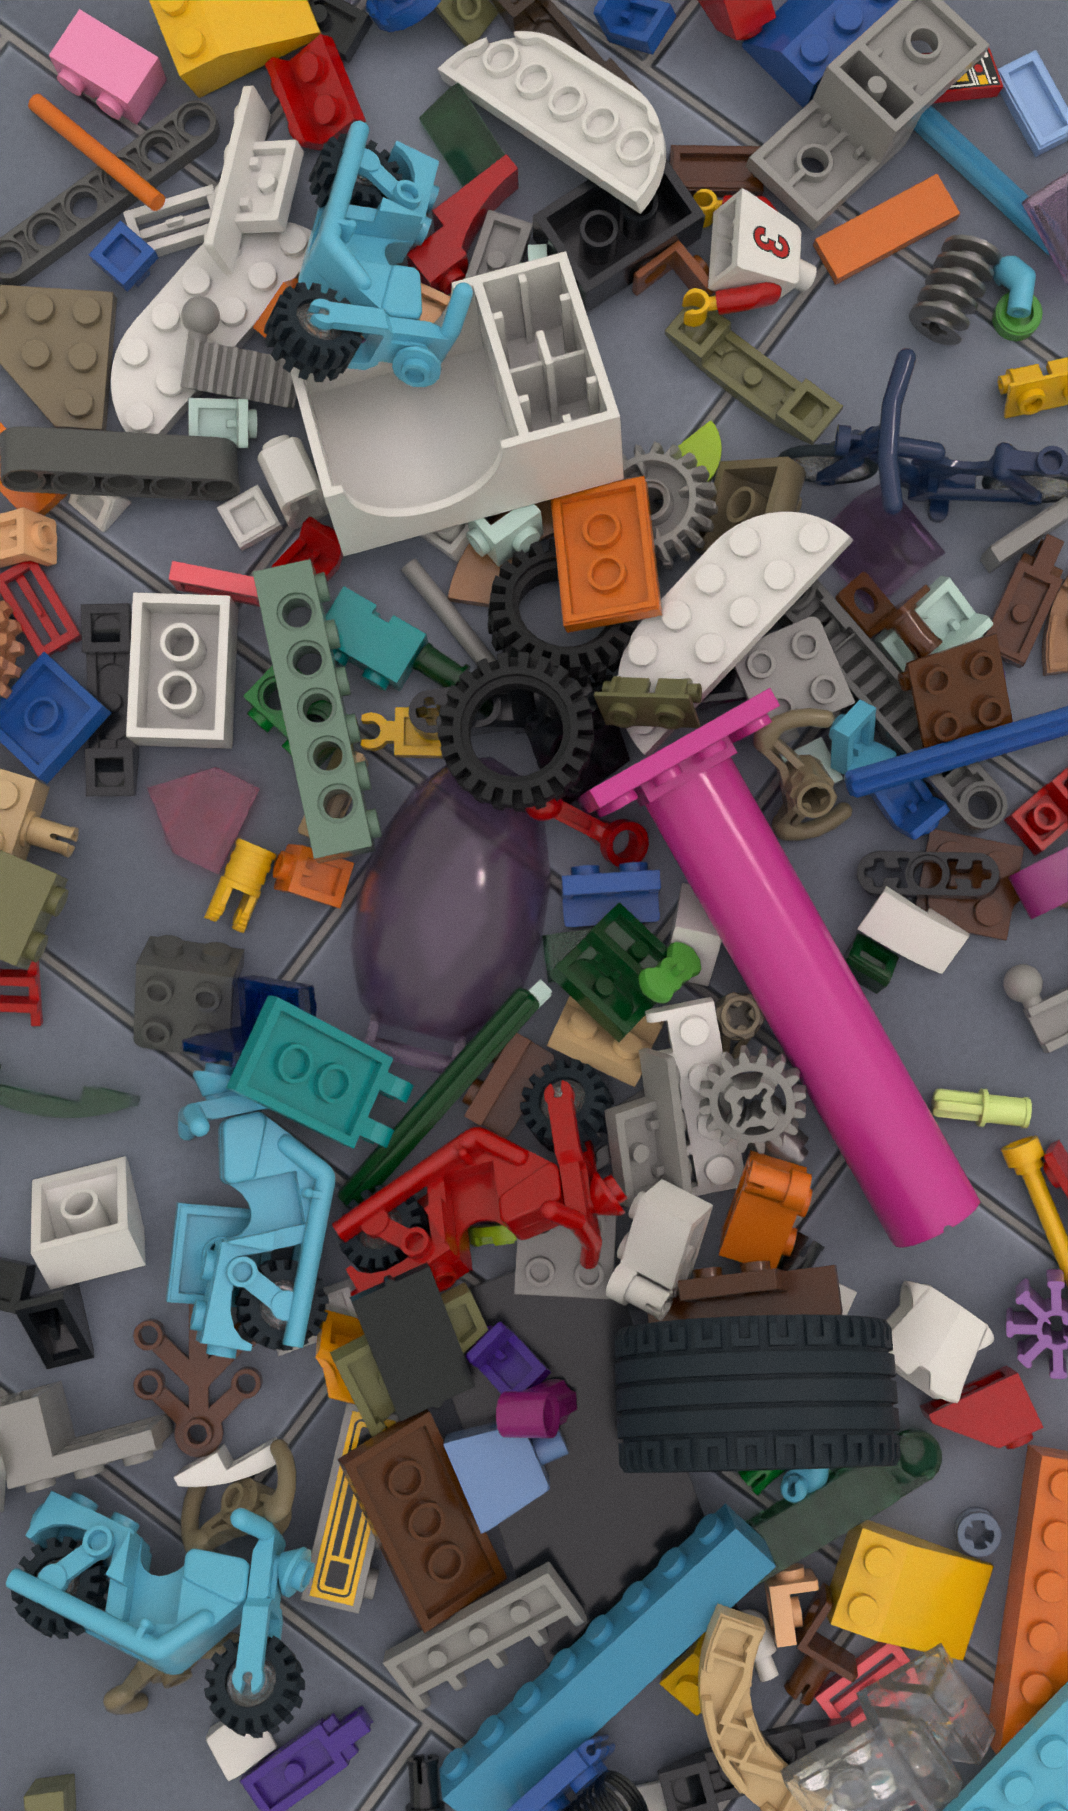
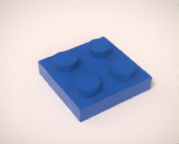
M43 652L10 688L12 693L8 699H0V742L37 778L48 784L112 712L46 652Z

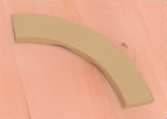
M717 1603L701 1648L698 1692L705 1729L712 1750L723 1772L738 1792L745 1794L754 1804L760 1807L761 1811H828L834 1800L830 1787L820 1783L815 1784V1781L800 1774L784 1762L771 1748L756 1722L752 1710L750 1687H752L751 1681L756 1654L766 1631L763 1619Z

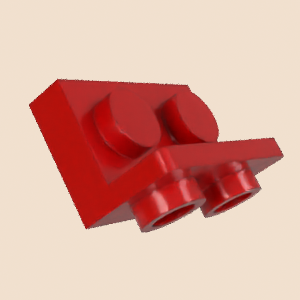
M320 34L289 61L271 57L265 63L271 78V88L279 99L287 118L289 133L294 140L298 141L301 147L321 151L329 138L334 136L338 139L340 134L348 133L353 122H366L332 37Z

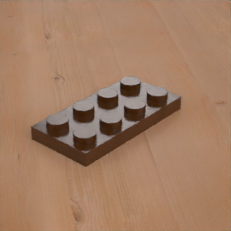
M427 1409L401 1422L398 1421L337 1459L417 1626L424 1633L507 1579L487 1533L481 1534L443 1445L444 1441L430 1411Z

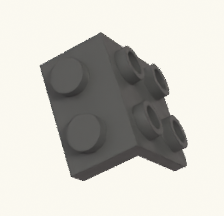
M173 935L150 936L136 963L135 1044L148 1049L218 1059L225 1058L229 1053L231 1045L234 988L244 966L245 949L232 948L221 942L204 944L183 941L181 938Z

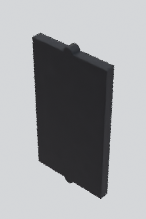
M427 1262L395 1277L387 1275L382 1283L349 1297L400 1422L433 1406L440 1408L443 1405V1401L475 1387L474 1380Z

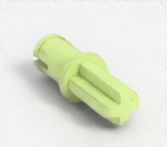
M936 1089L931 1102L932 1114L934 1116L975 1121L979 1127H984L986 1123L1028 1128L1032 1114V1103L1028 1097L1017 1098L991 1095L987 1089H980L978 1093Z

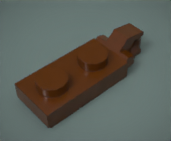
M1046 534L1044 539L1041 538L1033 556L1024 552L1020 560L1015 563L990 618L993 626L983 634L987 636L996 633L1002 661L1019 669L1026 663L1063 581L1060 578L1063 570L1055 567L1054 564L1065 541L1050 534Z

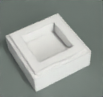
M258 484L217 507L242 552L283 529Z

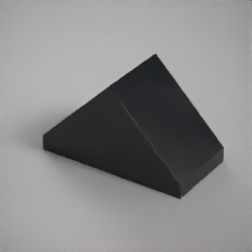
M79 1283L33 1294L15 1303L14 1311L46 1369L94 1358V1347Z

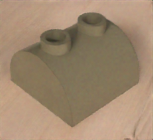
M789 457L720 461L714 481L717 494L711 498L718 506V513L708 516L714 524L713 532H700L699 535L704 540L705 545L701 549L695 548V551L703 555L720 536L734 526L753 517L774 512H799L802 506L800 494L806 477L805 469Z

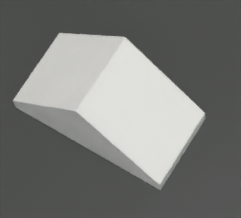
M682 883L668 947L671 943L680 942L693 948L700 959L701 971L699 975L690 978L687 982L708 987L722 941L690 884Z

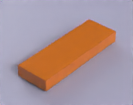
M935 174L819 236L814 240L813 247L835 285L956 221L960 212L939 175Z

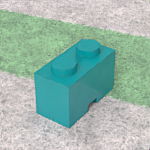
M343 586L325 616L326 621L335 619L341 648L333 649L335 663L342 667L346 666L347 662H350L364 670L361 677L371 685L382 691H386L388 686H391L400 692L413 671V663L417 656L429 643L426 633L395 615L392 616L389 623L379 618L380 613L375 611L377 609L376 604Z

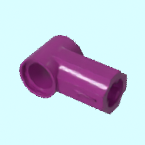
M561 1379L547 1380L524 1391H504L500 1394L496 1407V1423L499 1434L506 1438H554L557 1435L559 1426L566 1423L568 1416L577 1410L576 1392L570 1390L566 1386L565 1381Z

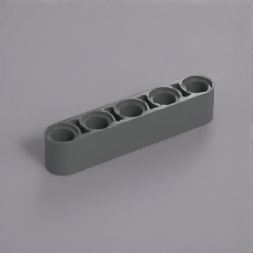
M26 426L11 427L0 434L1 483L13 491L206 501L232 499L240 492L237 445L227 438Z

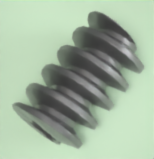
M963 234L952 235L945 239L941 247L942 253L937 256L933 264L934 270L929 272L925 280L926 286L921 288L917 296L918 303L913 305L909 313L911 323L921 334L934 342L944 345L960 344L962 339L954 330H967L970 321L964 314L969 315L976 312L978 304L973 298L983 297L986 288L982 282L991 281L994 275V271L989 265L999 264L1002 259L1001 252L994 245L983 239Z

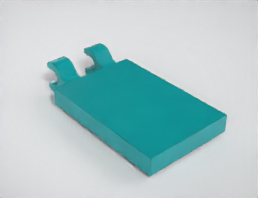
M268 995L226 1088L343 1146L354 1149L358 1138L373 1145L376 1143L384 1148L388 1147L394 1130L369 1118L370 1111L378 1094L391 1100L395 1098L403 1103H407L414 1085L388 1072L394 1058L283 999Z

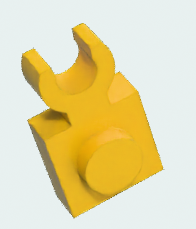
M395 707V721H386L382 715L373 712L361 715L363 724H375L380 727V734L377 738L373 740L361 739L360 745L363 749L378 751L387 744H394L395 757L443 758L440 750V740H427L415 731L408 714L409 707ZM427 708V714L420 717L426 719L428 726L436 725L437 716H439L437 708Z

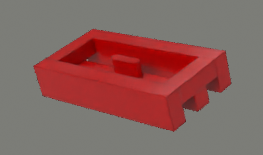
M31 560L21 562L0 574V594L14 610L12 614L20 623L22 631L38 657L43 652H46L49 656L57 651L61 653L68 648L69 644L82 640L79 628L39 563ZM28 571H32L66 628V633L60 635L24 575ZM13 580H16L51 638L52 641L46 645L42 642L8 585Z

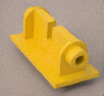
M1068 357L1048 361L1046 369L1049 375L1043 376L1039 364H1034L1016 369L1010 368L1006 370L1005 375L998 376L999 392L1001 395L1007 394L1004 418L1032 415L1042 410L1068 405Z

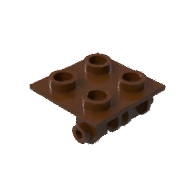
M996 633L907 662L904 672L898 674L901 689L903 691H912L923 749L1013 722Z

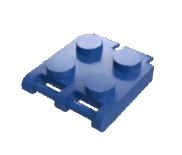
M607 1734L586 1740L507 1811H564L565 1807L571 1804L566 1797L571 1790L577 1794L583 1788H589V1785L594 1783L596 1778L606 1770H609L603 1762L614 1752L616 1745L612 1743L601 1747V1742L609 1738Z

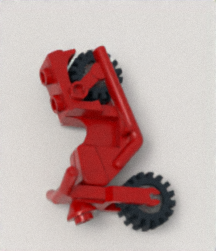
M564 1059L556 1060V1070H552L549 1064L541 1067L545 1074L542 1078L533 1074L528 1079L533 1089L523 1088L521 1095L526 1102H520V1111L524 1115L522 1119L542 1146L545 1145L548 1151L555 1153L559 1168L556 1164L488 1129L472 1127L465 1130L388 1185L375 1186V1194H372L368 1189L361 1192L360 1194L364 1199L362 1203L358 1204L353 1199L348 1204L351 1210L346 1214L343 1213L339 1219L332 1223L338 1238L344 1242L339 1244L342 1252L361 1271L358 1272L351 1265L345 1269L356 1289L350 1292V1295H356L382 1283L387 1275L395 1277L426 1262L431 1269L439 1292L447 1290L456 1280L470 1270H473L468 1228L480 1221L496 1222L508 1228L519 1240L530 1239L557 1226L565 1227L571 1230L582 1244L579 1259L581 1266L589 1270L595 1268L599 1263L602 1248L597 1215L622 1216L625 1214V1211L620 1204L628 1198L611 1174L602 1179L597 1172L593 1145L596 1146L601 1142L597 1135L599 1130L607 1134L604 1110L612 1108L611 1105L615 1103L609 1089L594 1068L589 1064H586L584 1067L580 1060L572 1059L570 1067ZM427 1186V1194L416 1200L413 1195Z

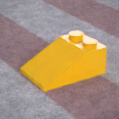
M149 0L178 74L198 98L264 66L271 57L280 58L310 43L321 34L308 0Z
M853 1515L830 1583L833 1605L827 1614V1618L833 1626L878 1642L963 1661L994 1566L983 1560Z

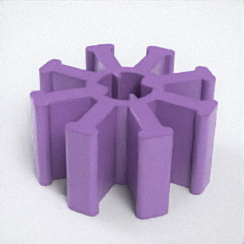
M1048 1269L1046 1271L1047 1287L1050 1288L1051 1298H1042L1030 1286L1029 1279H1023L1015 1288L1016 1303L1018 1305L1023 1304L1030 1312H1016L1012 1308H1008L1006 1310V1335L1009 1338H1012L1014 1334L1030 1335L1024 1341L1017 1342V1359L1028 1369L1032 1367V1361L1045 1348L1051 1349L1052 1358L1049 1359V1375L1052 1379H1066L1067 1366L1066 1360L1063 1358V1350L1068 1349V1299L1061 1298V1289L1065 1287L1064 1272L1061 1269ZM1051 1316H1062L1063 1330L1053 1331L1051 1329Z

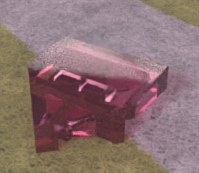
M217 767L204 768L171 781L147 787L165 835L166 845L170 846L172 853L216 874H219L260 788Z

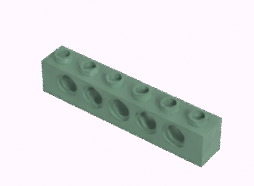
M310 559L253 571L313 857L318 863H324L376 851L374 839L382 837L376 808L367 810L363 791L371 790L372 787L366 761L357 762L353 744L361 742V735L355 713L347 715L343 696L351 695V689L345 666L336 668L333 649L341 648L335 619L326 621L323 602L331 601L325 572L316 574ZM306 607L312 611L311 618L306 625L292 627L287 624L288 615L293 609ZM313 653L322 657V664L317 672L311 675H304L297 671V664L304 655ZM319 700L330 702L332 704V712L328 719L319 723L308 720L307 711L312 703ZM328 747L340 749L342 751V761L338 767L333 770H322L318 767L317 758L322 750ZM338 794H346L353 800L351 812L343 818H333L329 816L327 811L330 799Z

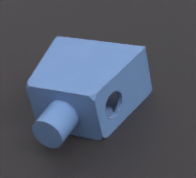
M496 1422L447 1434L443 1444L481 1534L489 1531L550 1489V1478L544 1465L570 1454L560 1428L554 1438H506L499 1434Z

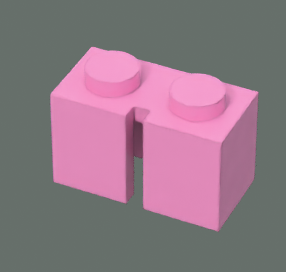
M80 9L49 54L58 73L57 80L64 88L77 96H81L84 92L93 99L97 97L96 104L107 115L116 120H120L123 116L136 125L167 81L159 57Z

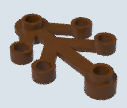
M189 1304V1357L166 1335L163 1324L156 1319L144 1320L137 1325L133 1334L134 1342L140 1349L152 1350L189 1387V1406L165 1385L166 1380L163 1373L156 1368H147L140 1372L134 1380L133 1388L139 1398L153 1400L176 1423L174 1437L181 1451L192 1457H205L215 1451L223 1440L224 1428L222 1422L244 1399L251 1398L259 1392L263 1384V1378L261 1373L254 1367L246 1366L239 1369L232 1378L231 1388L209 1407V1386L235 1359L215 1355L209 1358V1354H206L207 1344L196 1341L197 1331L190 1330L194 1304ZM237 1322L234 1325V1328L237 1331V1333L241 1326L240 1322ZM144 1326H152L156 1329L158 1338L155 1343H147L142 1338L141 1333ZM254 1340L249 1341V1343L252 1344V1347H254L257 1344L256 1342H254ZM237 1349L236 1358L242 1353L243 1350ZM250 1374L254 1377L256 1386L253 1390L245 1391L240 1387L239 1377L241 1375ZM150 1375L157 1380L158 1387L155 1392H147L143 1389L141 1382L144 1376ZM195 1424L202 1425L207 1432L206 1439L203 1441L194 1440L190 1434L191 1426Z

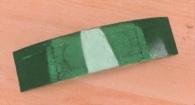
M0 1084V1105L23 1113L44 1117L82 1118L111 1114L138 1106L141 1097L135 1094L91 1085L83 1087L79 1102Z

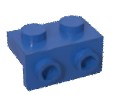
M648 862L619 864V872L600 873L599 865L571 867V875L562 876L561 878L564 925L567 928L595 926L619 902L641 923H653L660 919L658 892L661 890L660 869L648 870Z

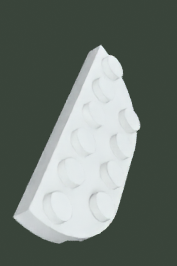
M514 31L515 38L503 39L492 43L488 42L487 37L480 39L456 52L438 68L441 78L445 83L641 214L652 200L660 185L666 163L665 138L654 108L648 99L636 88L571 46L546 34Z
M287 222L285 232L242 233L233 274H224L212 256L207 252L204 243L192 254L131 324L121 339L115 353L111 371L112 401L125 432L167 434L188 410V398H198L204 392L180 387L188 338V330L185 328L181 318L184 304L196 296H204L211 299L219 309L220 321L217 328L208 334L207 342L242 348L256 332L253 326L282 283L299 277L311 230L295 223Z
M799 512L767 513L734 526L720 536L661 599L663 615L643 619L631 635L629 644L623 652L618 676L649 678L651 682L649 693H655L658 678H691L693 683H700L702 686V702L853 542V539L831 522L817 516ZM693 703L694 708H696L700 703ZM632 726L626 728L635 745L646 756L652 755L674 731L652 726Z

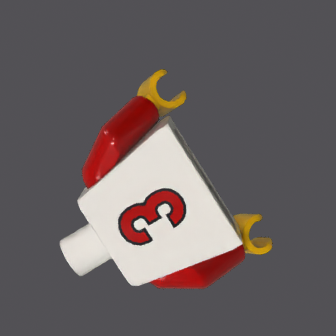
M743 188L735 195H724L723 200H717L715 193L709 189H700L694 194V200L705 214L703 228L709 227L713 223L708 289L716 292V296L709 297L702 289H690L683 297L682 307L697 306L700 309H691L684 313L683 322L685 325L690 327L702 325L710 311L718 310L719 315L772 306L794 288L805 292L811 287L816 277V267L800 259L802 232L798 225L780 214L766 197L754 196Z

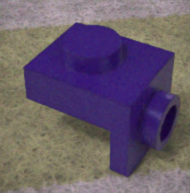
M498 1322L495 1326H488V1331L471 1346L472 1349L465 1355V1358L478 1368L501 1394L504 1391H524L540 1384L551 1373L517 1334L502 1322Z

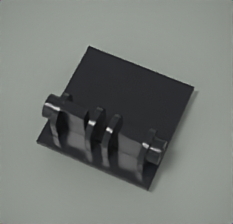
M603 684L585 696V698H588L594 725V746L590 753L589 765L586 770L583 769L580 775L581 780L574 788L570 786L565 791L566 796L562 798V801L568 804L573 803L578 797L630 761L620 728L615 725H606L594 698L595 692H602ZM535 711L526 717L527 723L524 726V730L531 744L534 757L537 760V765L541 770L551 762L559 750L563 738V724L560 715L552 719L545 716L542 711Z

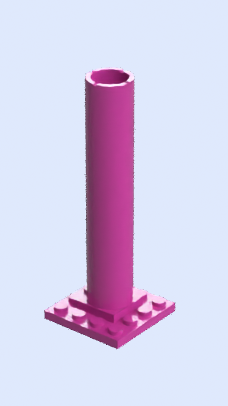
M768 688L595 786L578 797L577 802L583 812L589 814L596 811L599 818L615 812L634 800L638 802L640 807L646 806L792 1067L799 1069L801 1083L806 1085L810 1099L893 1245L899 1248L914 1246L944 1233L943 1229L945 1226L950 1225L954 1227L965 1220L976 1210L980 1200L731 756L738 753L733 745L734 742L747 737L772 722L768 712L780 705L772 690Z

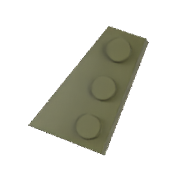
M465 1282L441 1294L463 1354L488 1331L473 1295ZM362 1335L330 1352L371 1436L374 1437L386 1427L384 1421L395 1412V1408L366 1337Z

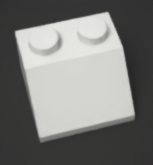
M126 1156L32 1180L31 1255L50 1290L146 1265L144 1226Z

